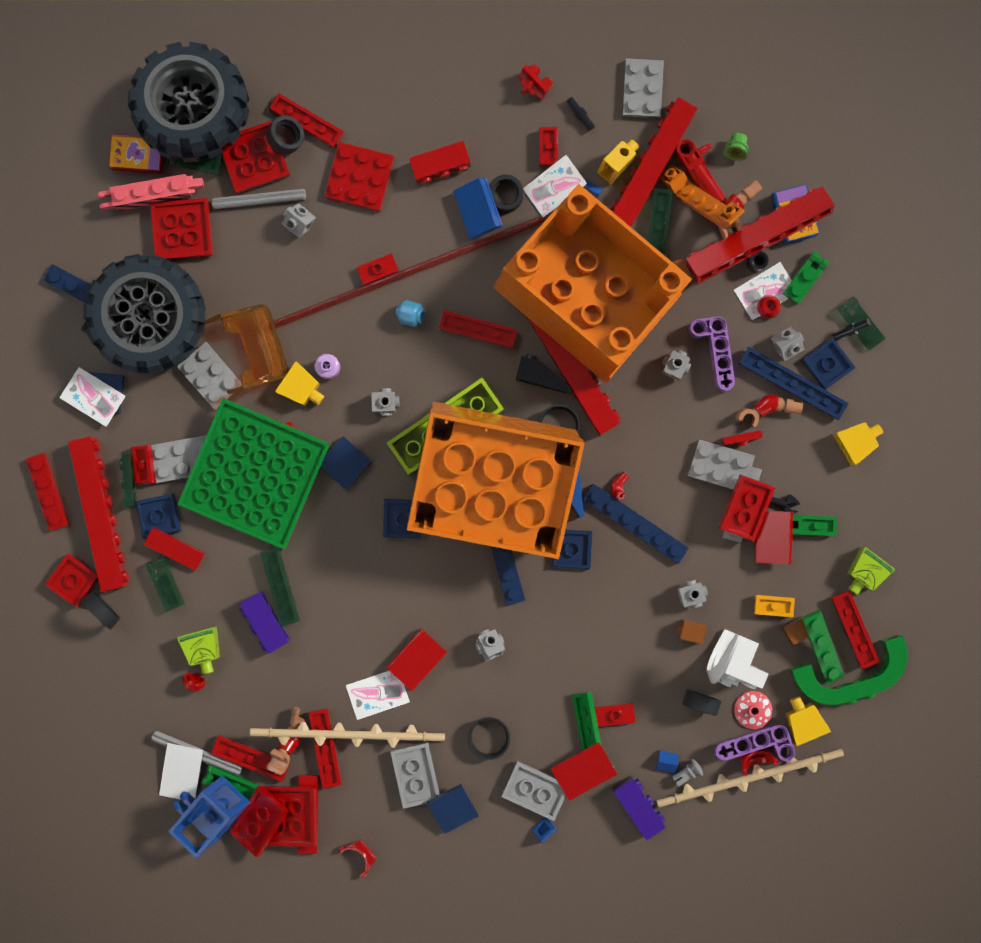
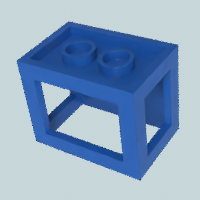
M221 776L204 789L196 799L185 791L180 794L182 801L175 800L173 806L182 816L168 832L197 859L222 837L251 802L224 776ZM191 823L208 838L197 848L181 833Z

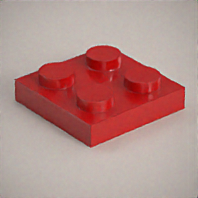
M68 553L45 586L73 606L78 607L82 602L81 599L88 594L98 580V576L95 571Z

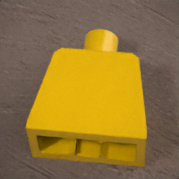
M630 140L627 144L621 141L603 159L597 173L611 185L633 161L636 155L635 151L639 148L638 144L634 140Z
M298 362L293 364L275 391L304 406L307 405L309 400L319 406L325 397L316 391L320 383Z
M864 422L832 435L852 466L858 464L879 446L876 437L883 434V430L879 424L869 428L867 423Z
M801 696L790 700L794 710L787 712L786 718L793 744L799 746L831 732L814 704L808 703L804 705Z

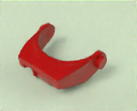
M767 748L740 756L743 767L741 772L745 776H748L747 770L755 764L771 763L775 767L779 764L778 759Z
M363 839L351 842L346 846L343 845L338 851L341 854L345 850H356L363 856L366 867L359 874L360 878H364L367 875V872L377 858L376 855H373V851L363 843Z

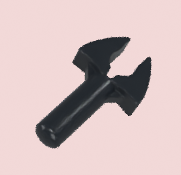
M790 494L785 500L772 497L769 503L782 507L783 512H793V514L798 511L791 510L787 504L794 503L800 505L799 501Z

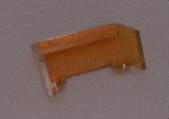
M260 304L224 312L205 320V324L222 321L223 327L228 333L240 334L250 369L243 371L240 376L242 386L227 391L228 395L285 378L289 371L270 309L266 305Z

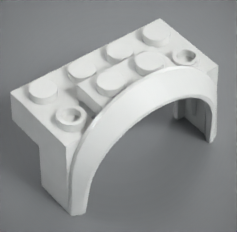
M724 629L707 664L706 672L712 684L720 682L728 687H731L732 684L738 686L739 682L754 690H756V687L763 689L768 673L751 665L759 643Z

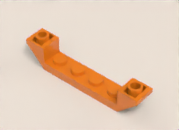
M674 165L659 177L662 183L679 201L724 230L745 212L744 209L733 202L725 205L689 182L685 173Z

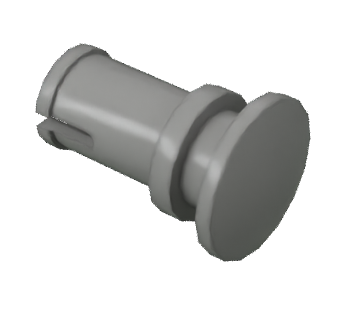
M691 759V765L687 764L685 769L672 776L674 781L682 777V779L676 782L679 787L691 778L695 779L697 774L704 775L702 768L694 759Z

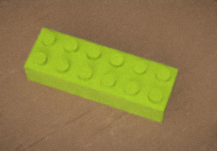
M483 378L444 403L494 414H500L504 411V408ZM429 414L387 442V445L409 476L419 469Z

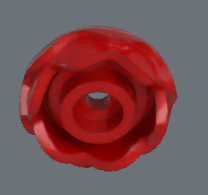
M765 295L757 303V310L763 318H775L781 310V304L775 296Z
M187 672L185 676H182V685L190 692H198L205 687V678H202L199 673L191 674Z

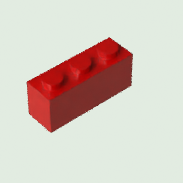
M464 140L409 158L416 183H421V185L428 184L437 177L439 179L449 177L450 173L456 171L457 173L465 172L468 170V167H471Z

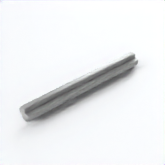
M305 189L213 198L212 207L214 209L305 200L306 191Z
M155 731L151 738V741L167 747V743L200 749L158 731ZM203 750L202 762L236 776L240 775L243 766Z

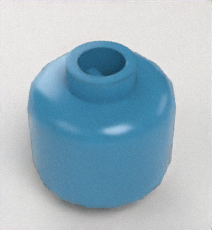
M405 300L401 305L397 306L396 316H398L400 324L417 327L424 321L425 309H423L420 303Z

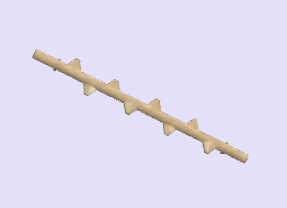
M301 722L297 729L250 728V736L278 737L282 745H286L290 737L314 738L318 746H322L326 738L351 739L355 747H359L363 739L387 740L391 748H395L399 740L445 741V733H418L414 725H410L406 732H382L378 724H374L370 731H345L341 723H337L334 730H309L305 722Z
M838 749L799 761L793 758L787 761L785 765L763 770L758 764H755L752 774L728 780L723 774H719L716 784L694 790L687 783L684 785L683 793L656 800L657 805L660 808L674 803L679 804V802L703 796L708 802H711L714 792L735 786L742 792H747L748 783L772 776L779 783L782 781L783 773L807 767L812 773H815L818 763H826L828 760L843 757L844 753L842 749Z

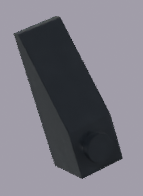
M526 354V357L521 356L515 380L571 395L572 389L541 361L537 360L536 356Z

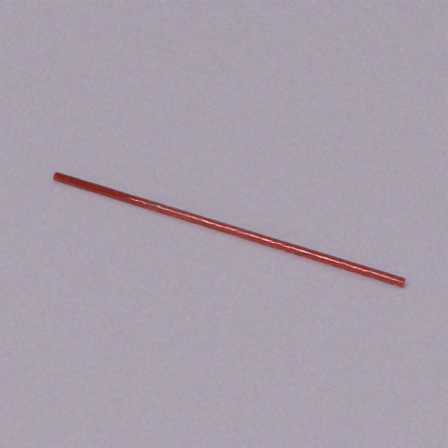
M536 217L284 316L258 328L262 334L540 225L544 223L543 217Z

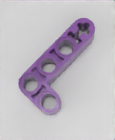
M722 317L694 320L688 327V333L694 339L708 337L715 387L720 392H727L734 387L735 379L726 321ZM713 322H718L721 325L720 331H715L712 328ZM696 324L700 325L702 333H695L693 326ZM716 341L723 343V350H718L715 347ZM719 359H722L726 362L725 369L719 368ZM725 380L729 382L726 388L725 385H721V381Z
M778 724L719 742L714 746V754L720 760L733 759L772 746L778 759L790 761L795 756V750L787 728ZM777 728L783 731V735L779 739H776L774 736V731ZM759 734H762L765 739L761 745H758L755 740ZM740 740L746 742V748L742 751L737 748V743ZM730 743H732V748L735 751V753H733L732 750H729L725 752V756L719 754V751H721L722 746L728 749L731 748ZM783 747L789 749L787 757H782L780 754Z

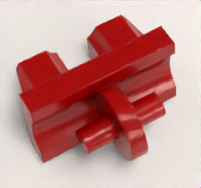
M526 64L518 75V78L521 80L519 83L523 86L521 93L525 95L529 92L532 96L535 95L542 101L553 82L549 77H545L543 80L538 77L541 71L536 64L529 67Z

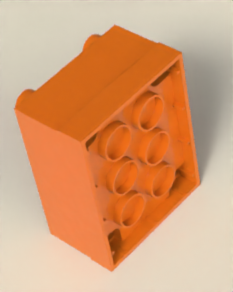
M578 183L506 264L493 288L602 381L607 383L682 295L681 292L692 278Z
M433 401L407 530L559 559L585 443L583 439L580 438L575 429Z

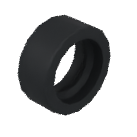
M290 116L275 118L266 130V139L269 146L275 152L282 155L294 153L304 142L305 134L303 127L295 118ZM277 126H284L292 131L295 142L292 145L285 144L279 140L275 131Z
M506 174L493 179L489 187L497 210L502 213H509L519 208L524 195L522 183L516 177ZM502 183H510L516 188L517 197L511 204H501L495 198V189Z
M686 690L682 705L717 716L721 701L695 691Z

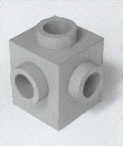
M298 203L294 207L290 206L283 214L285 218L281 224L300 238L310 230L316 217Z
M792 327L771 338L775 351L784 361L805 350L802 343L804 341L802 334L799 331L796 332Z
M678 349L671 351L670 355L666 353L662 362L665 366L661 373L677 381L681 380L683 374L687 375L691 366L688 363L690 358L687 357V353Z
M390 388L380 389V392H371L373 413H380V416H392V412H396V408H400L399 396H396L395 392H391ZM384 400H389L387 405H383Z
M695 579L684 582L685 586L677 588L682 607L691 606V608L703 606L702 602L707 601L705 597L708 596L706 586L702 585L701 582H696ZM693 591H695L694 597L691 596V593Z
M487 629L478 634L475 648L479 655L482 654L485 662L503 655L505 647L500 633L497 634L495 629L491 631Z

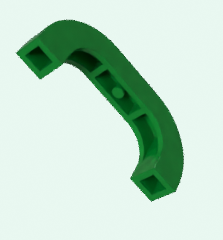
M895 635L880 640L884 651V663L880 670L873 675L834 687L822 686L816 680L812 665L809 663L789 668L790 674L797 688L810 699L826 705H839L843 703L851 705L856 703L857 699L875 697L876 693L887 690L901 678L908 659L906 642L902 635Z

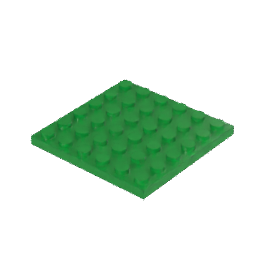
M222 398L177 505L285 550L330 443Z

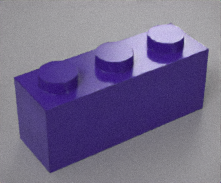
M263 591L240 603L241 608L239 610L242 616L250 621L249 627L254 635H258L261 640L259 645L264 652L267 651L269 654L291 641Z
M630 776L612 788L646 841L666 828L663 824L666 821L660 811L655 812L652 807L655 803L649 795L645 796L641 790L644 787L638 778L634 780Z

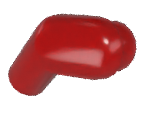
M624 472L611 483V494L617 500H622L625 497L623 484L629 479V476Z

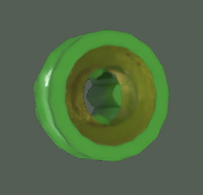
M733 133L730 141L725 144L724 155L734 161L745 160L749 151V146L746 144L747 136L742 133Z

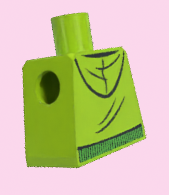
M860 547L847 572V575L854 579L848 589L856 595L861 592L863 587L873 591L895 569L866 547Z
M217 626L177 637L190 666L200 664L202 675L214 671L211 660L220 657Z

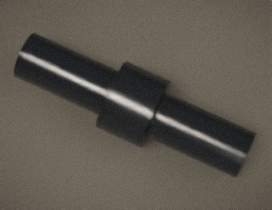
M570 97L566 102L575 112L576 118L581 120L589 131L594 129L595 125L587 116L586 110L580 107L573 97Z
M867 318L856 324L851 323L845 326V329L834 333L833 338L839 340L845 336L857 334L859 330L871 325L870 320Z

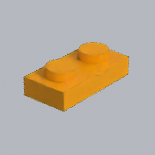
M755 595L754 614L794 617L795 598Z

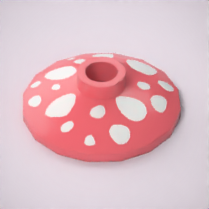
M745 692L738 697L735 703V717L742 726L748 729L762 728L772 717L773 709L771 702L761 692ZM754 707L758 709V712L756 714L751 713V710Z

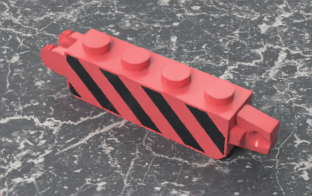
M181 174L110 187V190L98 192L97 196L101 199L112 198V202L100 204V210L114 208L117 210H128L150 206V203L188 199L192 197V194H195V190L205 187L202 178L193 179L192 176Z

